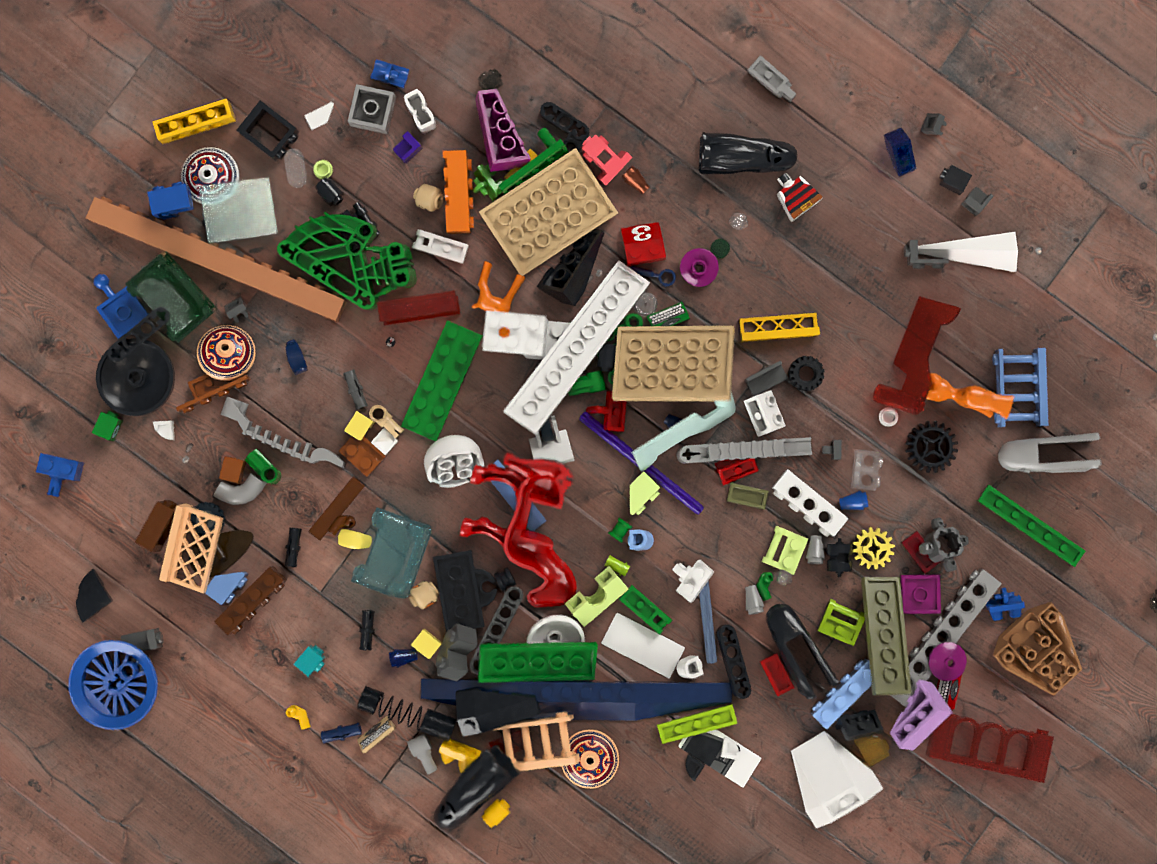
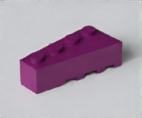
M498 90L478 91L475 101L490 172L524 167L530 162L531 158L523 146L524 143L521 137L517 134L515 125L507 113L506 106Z

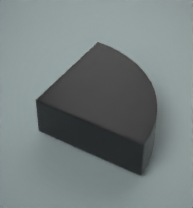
M688 753L685 766L688 775L693 781L696 780L705 764Z

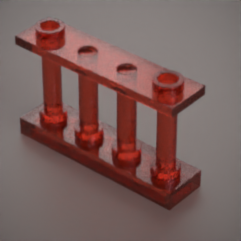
M455 290L377 302L379 320L384 323V326L461 315L458 295L455 294Z

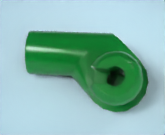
M770 572L762 573L756 584L763 601L772 598L768 587L771 581H773L774 576Z

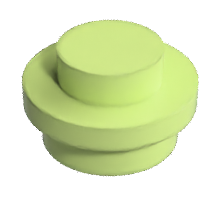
M320 160L314 165L313 171L317 178L328 179L333 173V167L330 162Z

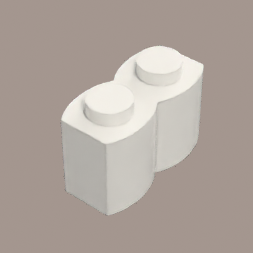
M418 89L404 96L405 103L413 115L418 129L423 134L435 129V119L430 109L427 108L423 94Z

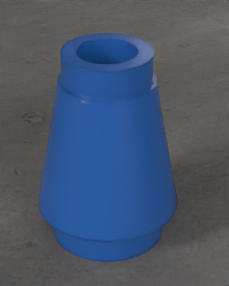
M858 491L839 499L841 510H864V508L869 507L866 492Z

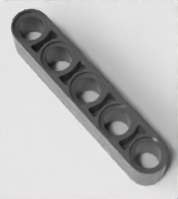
M512 586L506 591L480 644L485 642L500 644L524 595L520 587ZM511 590L519 591L520 598L518 600L510 599L509 593ZM508 607L511 610V616L508 618L502 617L500 614L501 608ZM497 624L502 627L500 635L492 633L491 628L493 625ZM480 644L470 662V669L475 674H478V669L474 667V661L479 659Z

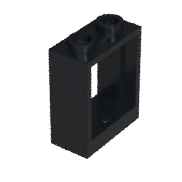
M261 100L236 130L275 162L284 157L287 152L286 148L289 144H294L299 137L297 135L299 131L296 127ZM266 112L289 129L272 152L249 135Z

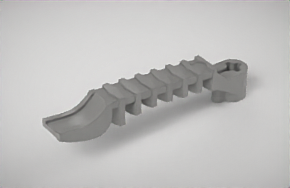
M230 397L226 398L220 415L238 421L243 430V435H249L252 439L260 440L261 443L269 444L272 448H278L281 452L291 454L290 456L298 457L304 462L307 461L315 464L319 461H329L340 467H345L346 463L328 449L317 448L312 452L311 457H308L312 447L311 443L306 442L301 454L299 453L301 443L295 441L293 449H290L291 440L285 438L283 445L279 444L281 436L275 434L274 439L270 440L269 438L272 433L270 430L266 429L264 436L260 435L262 426L256 425V427H252L253 422L245 415L249 404Z

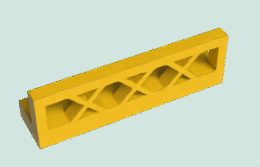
M817 313L739 319L741 342L820 335V328L817 325ZM812 317L813 327L804 328L800 325L804 318ZM785 319H790L796 324L792 329H784L781 326ZM765 321H772L776 325L775 329L771 331H765L761 326ZM752 322L757 329L754 332L744 333V323Z

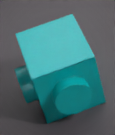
M310 645L293 665L308 677L314 671L318 673L325 665L323 662L326 658L323 655L324 651L316 645L314 647Z

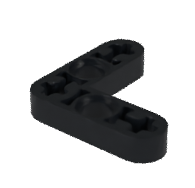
M544 103L540 108L541 117L566 133L568 136L563 142L565 146L568 143H573L579 152L583 142L590 135L589 127L554 103ZM550 107H552V112L556 115L558 112H560V114L557 116L556 122L553 121L555 119V116L551 114H548V116L545 115V108L549 109ZM568 117L571 121L570 125L567 127L561 126L559 123L560 119ZM574 122L577 123L575 125L577 129H585V136H577L578 132L575 129H573L572 132L569 131L573 127Z

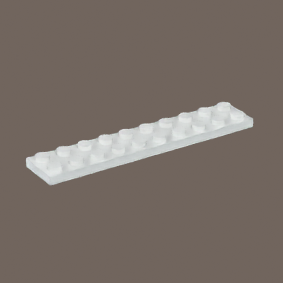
M618 261L504 410V413L536 435L647 289L650 282L621 261Z

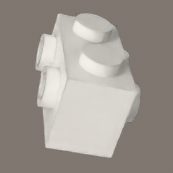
M772 390L744 401L758 437L785 427L783 416L779 411Z

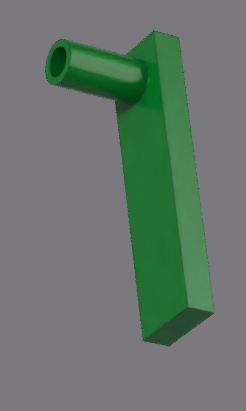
M547 128L539 130L537 136L547 149L498 185L503 194L505 195L567 154L569 151L562 140L556 141Z

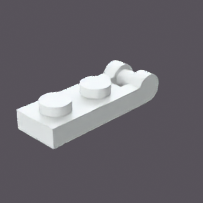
M417 229L416 242H413V249L461 264L464 263L469 247L468 244ZM424 239H429L428 246L423 245Z

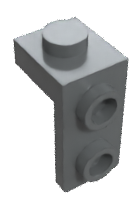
M910 240L904 246V257H907V266H913V269L925 268L924 265H932L933 269H941L949 263V259H918V240Z
M159 628L121 636V641L133 644L142 651L163 647V635Z

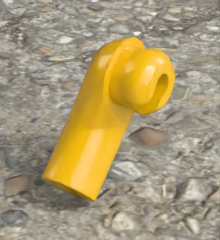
M291 705L286 709L287 717L299 720L301 730L311 727L305 709L296 705Z

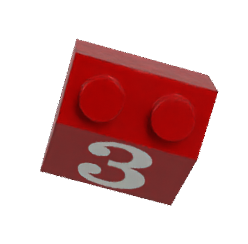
M659 222L621 228L627 266L666 259Z

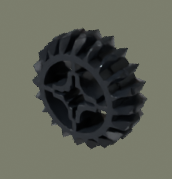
M929 421L925 422V427L922 423H919V430L912 428V432L915 435H907L908 438L912 439V442H905V445L911 446V449H906L905 452L912 453L907 458L908 460L915 459L912 463L913 466L918 465V463L920 464L918 470L922 471L926 466V473H930L931 467L933 472L937 473L939 466L940 470L944 471V463L947 466H951L952 464L948 459H956L951 453L958 452V449L953 448V445H957L958 441L952 442L951 439L955 438L956 435H948L951 428H947L944 431V423H941L939 427L937 421H933L932 427ZM934 431L940 435L931 440L925 437L923 433ZM918 439H920L923 445L920 455L917 452ZM943 439L946 442L945 455L940 449V444L942 443ZM928 443H935V451H928ZM932 454L938 457L940 461L929 463L923 459Z

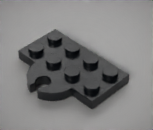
M472 550L433 557L446 633L456 624L473 629L485 627L482 607L489 605L495 599L498 589L494 588L491 592H485L482 589V584L485 581L496 582L494 576L483 569H475Z

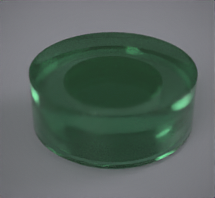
M716 239L710 247V252L718 259L725 258L730 251L729 243L724 239Z

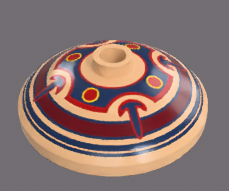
M221 325L210 329L202 336L197 346V360L201 369L208 376L216 380L231 381L238 379L251 369L255 361L256 350L252 338L247 332L236 326ZM228 346L229 349L224 351L222 347Z
M593 729L582 730L573 734L569 738L570 749L573 751V754H579L580 762L574 765L562 766L566 777L572 783L582 788H597L608 783L615 775L619 765V753L614 741L605 733ZM588 757H592L594 759V762L592 764H588L586 762V759Z

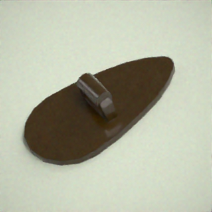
M233 530L219 534L209 578L221 574L241 558L253 541L254 536L252 532ZM209 538L201 540L205 549H209L211 546ZM195 544L192 551L196 557L202 552L198 544ZM201 556L197 561L201 568H204L207 562L204 556ZM191 562V563H190L191 568H192V569L194 570V572L196 573V572H197V569H196L194 563Z

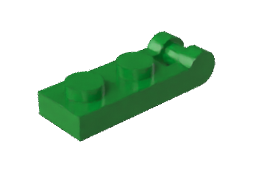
M633 585L619 598L622 603L659 635L664 631L663 628L667 623L670 624L673 621ZM658 615L661 617V620L656 624L652 620Z

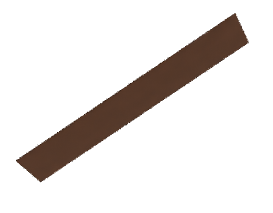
M353 476L308 532L321 541L334 520L343 514L365 485Z

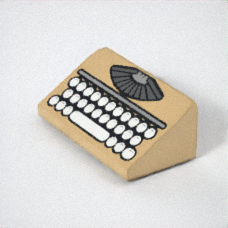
M388 716L358 739V744L363 753L369 751L396 728L395 724L388 720Z

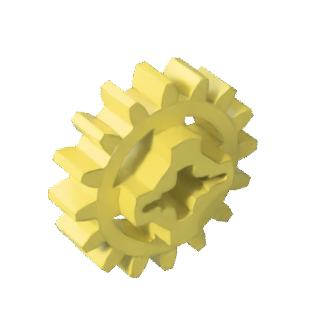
M872 527L868 528V532L861 530L862 536L856 535L855 537L858 541L852 542L856 546L855 549H852V552L857 553L854 559H860L859 565L861 566L866 563L867 569H870L871 565H873L874 569H878V564L885 567L884 561L890 562L891 560L888 556L894 555L890 548L895 547V545L889 543L892 537L886 538L887 532L880 533V528H876L875 532H873ZM876 536L880 537L884 543L878 542ZM867 537V542L864 546H861L862 541ZM872 543L874 546H877V549L874 550V554L873 551H869V547L872 546ZM885 551L883 557L879 559V555L881 554V552ZM861 553L869 555L871 561L865 559Z

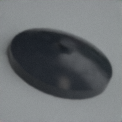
M137 338L126 339L128 345L134 346L137 343ZM145 340L119 362L111 361L106 351L102 355L96 370V385L103 401L116 412L128 416H143L158 410L169 399L175 383V371L168 354L160 346L148 340ZM122 341L119 342L122 345L119 349H112L114 357L118 356L120 358V352L124 349L127 352L129 351V349L124 347Z

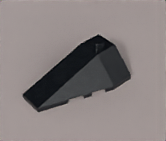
M480 688L457 690L455 693L457 722L463 736L481 734L541 713L535 695L513 692L511 694H502L496 690L486 692L481 691Z

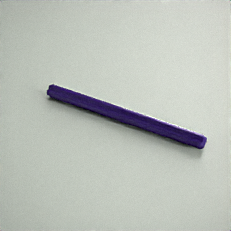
M587 412L582 413L579 417L582 423L638 467L632 453L634 451L612 432L603 430L604 426ZM653 465L644 470L648 476L694 513L700 514L704 509L703 505Z

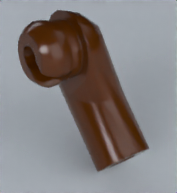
M350 515L338 516L328 528V531L336 535L341 528H353L356 524L355 518Z

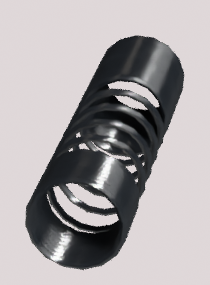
M369 686L364 687L357 709L373 715L380 702L378 715L382 717L390 704L388 720L390 721L400 707L398 724L402 723L409 711L408 728L412 726L419 713L417 731L449 742L457 718L455 719L428 708L419 728L423 708L420 706L409 725L413 707L411 702L399 722L403 699H401L390 718L394 699L392 695L383 713L380 715L384 692Z

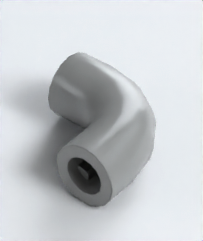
M250 473L246 481L240 486H234L222 480L213 496L231 505H244L254 500L267 483L260 477Z

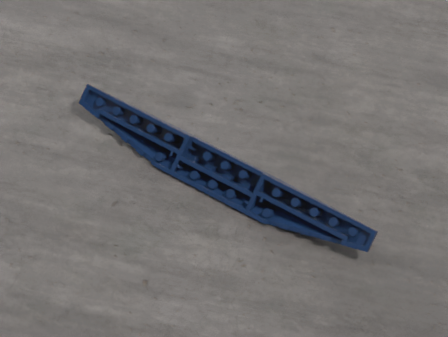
M421 678L422 699L456 706V691L470 688H480L481 691L486 692L496 690L502 694H511L513 692L535 695L541 713L526 719L556 717V713L567 712V715H574L572 720L636 721L732 703L730 683L525 681L479 683L478 679H459L458 681H453L450 679Z

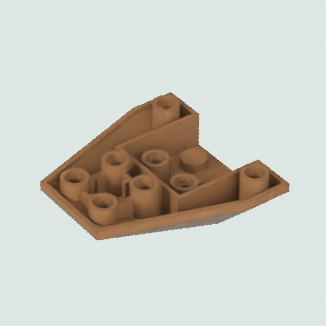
M1052 602L1025 611L1021 617L999 635L993 656L1006 670L1053 696L1082 670L1064 617Z

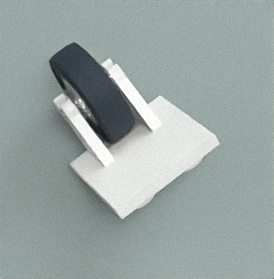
M555 415L550 416L538 431L536 437L529 439L533 459H553L561 463L574 461L566 429L558 431Z

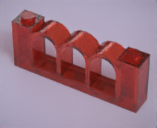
M951 709L952 713L929 736L926 750L928 757L1041 783L1045 782L1054 737L1048 734L1049 731L1037 728V732L1030 730L1029 733L1021 728H1011L1006 731L1002 726L994 722H984L979 725L970 717L958 716L953 713V709ZM962 722H970L974 728L969 756L950 752L955 729ZM989 728H997L1001 735L996 762L977 758L983 732ZM1016 734H1023L1027 739L1023 768L1004 765L1010 738Z

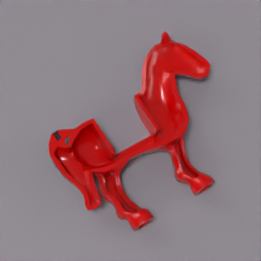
M507 453L504 458V464L508 467H498L493 463L488 464L486 467L475 465L470 483L479 485L484 481L506 483L515 490L517 506L507 528L496 525L487 517L481 516L476 520L465 517L462 522L460 536L469 537L472 534L479 533L492 537L501 544L509 561L521 568L531 570L543 578L545 581L538 587L531 589L527 595V600L533 607L565 605L576 594L577 590L576 580L571 569L554 552L553 541L549 537L538 532L526 530L532 502L558 509L562 508L564 493L571 486L574 479L571 471L557 460L543 458L520 459L511 453Z

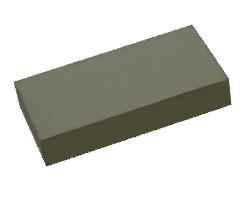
M730 483L726 502L765 510L769 491Z

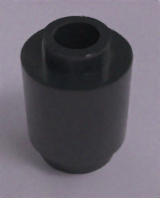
M323 178L316 185L317 193L329 206H337L343 201L342 196L344 193L332 180Z
M604 344L598 352L597 367H601L600 371L612 372V369H614L616 345Z

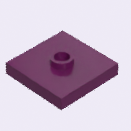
M940 574L900 575L904 614H941Z

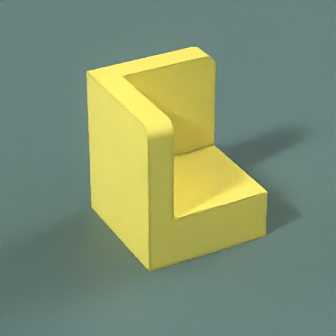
M356 411L344 431L361 441L375 422Z
M423 629L411 646L430 659L442 645V642L426 629Z

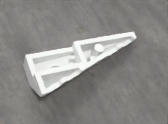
M1015 232L918 246V254L1010 272H1016L1018 248Z

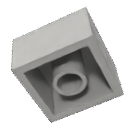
M356 84L348 117L349 125L388 134L396 101L395 93Z

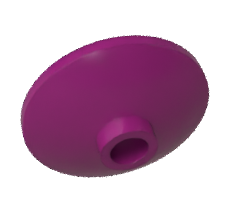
M703 248L690 250L683 256L680 263V272L683 279L695 287H703L712 283L719 270L715 255ZM697 265L702 266L703 270L701 272L696 271L695 267Z
M943 642L931 651L928 664L931 673L936 678L943 681H951L958 678L964 672L967 657L959 645L953 642ZM949 660L953 661L951 666L947 664Z

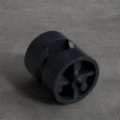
M838 538L836 544H827V555L830 556V559L827 560V571L836 572L837 577H841L843 572H852V560L849 559L852 556V544H844L842 538Z

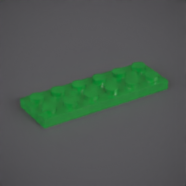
M447 320L401 427L433 441L438 440L483 335Z
M597 642L480 644L478 681L481 683L595 680L598 645Z

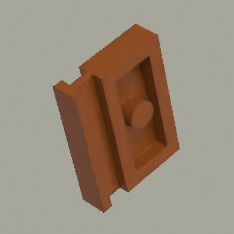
M352 436L339 450L366 477L386 458V455L376 448L365 436L361 441Z

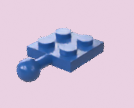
M98 274L95 276V287L102 289L109 298L96 309L115 336L120 339L149 313L129 286L115 294L109 286V278L106 275Z

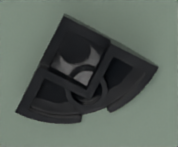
M94 569L86 574L78 587L76 608L82 623L113 602V599L104 587L105 584Z

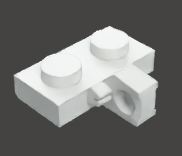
M697 560L693 567L687 566L686 568L680 563L676 564L672 569L680 576L678 580L682 582L676 591L690 603L696 599L714 573L701 560Z

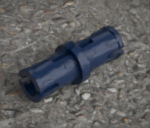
M359 722L321 731L323 744L336 740L344 741L345 738L362 735Z

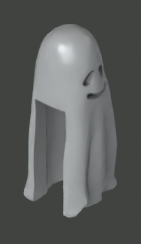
M1099 433L1009 441L999 449L998 461L1003 468L1009 471H1022L1026 473L1086 472L1090 469L1098 468L1101 465V460L1039 464L1038 445L1092 442L1100 440Z

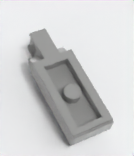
M759 56L747 70L775 96L779 98L784 96L790 102L796 97V93L790 89L792 84L789 82V79L762 56Z

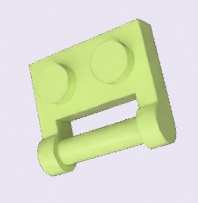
M775 526L774 537L766 556H763L761 562L794 575L808 538ZM782 535L787 536L778 562L773 560Z

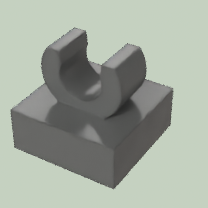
M927 113L921 132L943 135L940 128L947 125L944 121L945 116L940 113Z
M241 297L224 306L230 319L233 318L237 323L239 322L238 314L242 313L246 318L248 317L245 302Z
M832 440L831 446H822V454H831V460H841L842 440Z

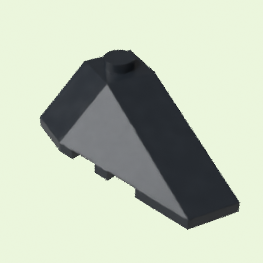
M593 229L573 244V249L567 255L563 254L560 257V263L555 268L550 267L537 285L538 289L561 303L576 306L586 289L604 231Z

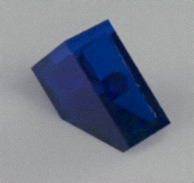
M899 128L884 134L886 149L897 175L900 177L916 170L911 140L904 130Z

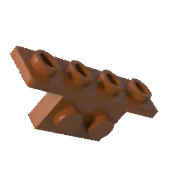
M205 374L188 382L195 399L176 407V410L178 412L183 411L184 414L195 409V405L200 403L205 405L212 402L211 398L217 395L223 397L229 394V390L232 388L240 389L245 387L251 379L248 375H245L232 382L220 381Z

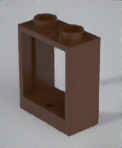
M171 500L157 501L134 543L150 552L161 551L170 534L175 508L178 504Z

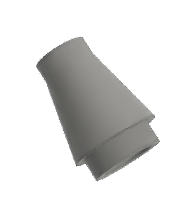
M810 536L806 555L808 564H823L825 555L822 536Z
M756 585L745 587L746 611H748V614L754 615L764 612L763 607L765 606Z

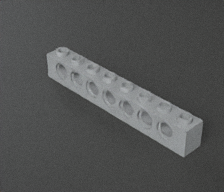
M979 568L978 571L975 569L971 573L968 584L966 586L963 585L958 590V597L955 601L951 600L945 607V614L942 617L939 616L934 621V628L931 632L927 631L923 635L921 645L919 647L916 646L910 652L909 656L911 658L908 662L912 694L890 695L903 706L907 707L909 703L907 700L909 696H913L918 680L927 681L932 675L928 664L929 657L925 655L926 648L932 646L934 649L943 642H953L956 644L1002 584L984 569ZM975 585L981 587V593L977 596L973 593ZM964 600H967L970 604L969 609L963 611L961 608V603ZM955 615L958 622L955 626H951L949 619ZM940 631H944L946 638L944 641L939 642L937 634ZM916 662H921L922 669L919 672H914L913 665Z

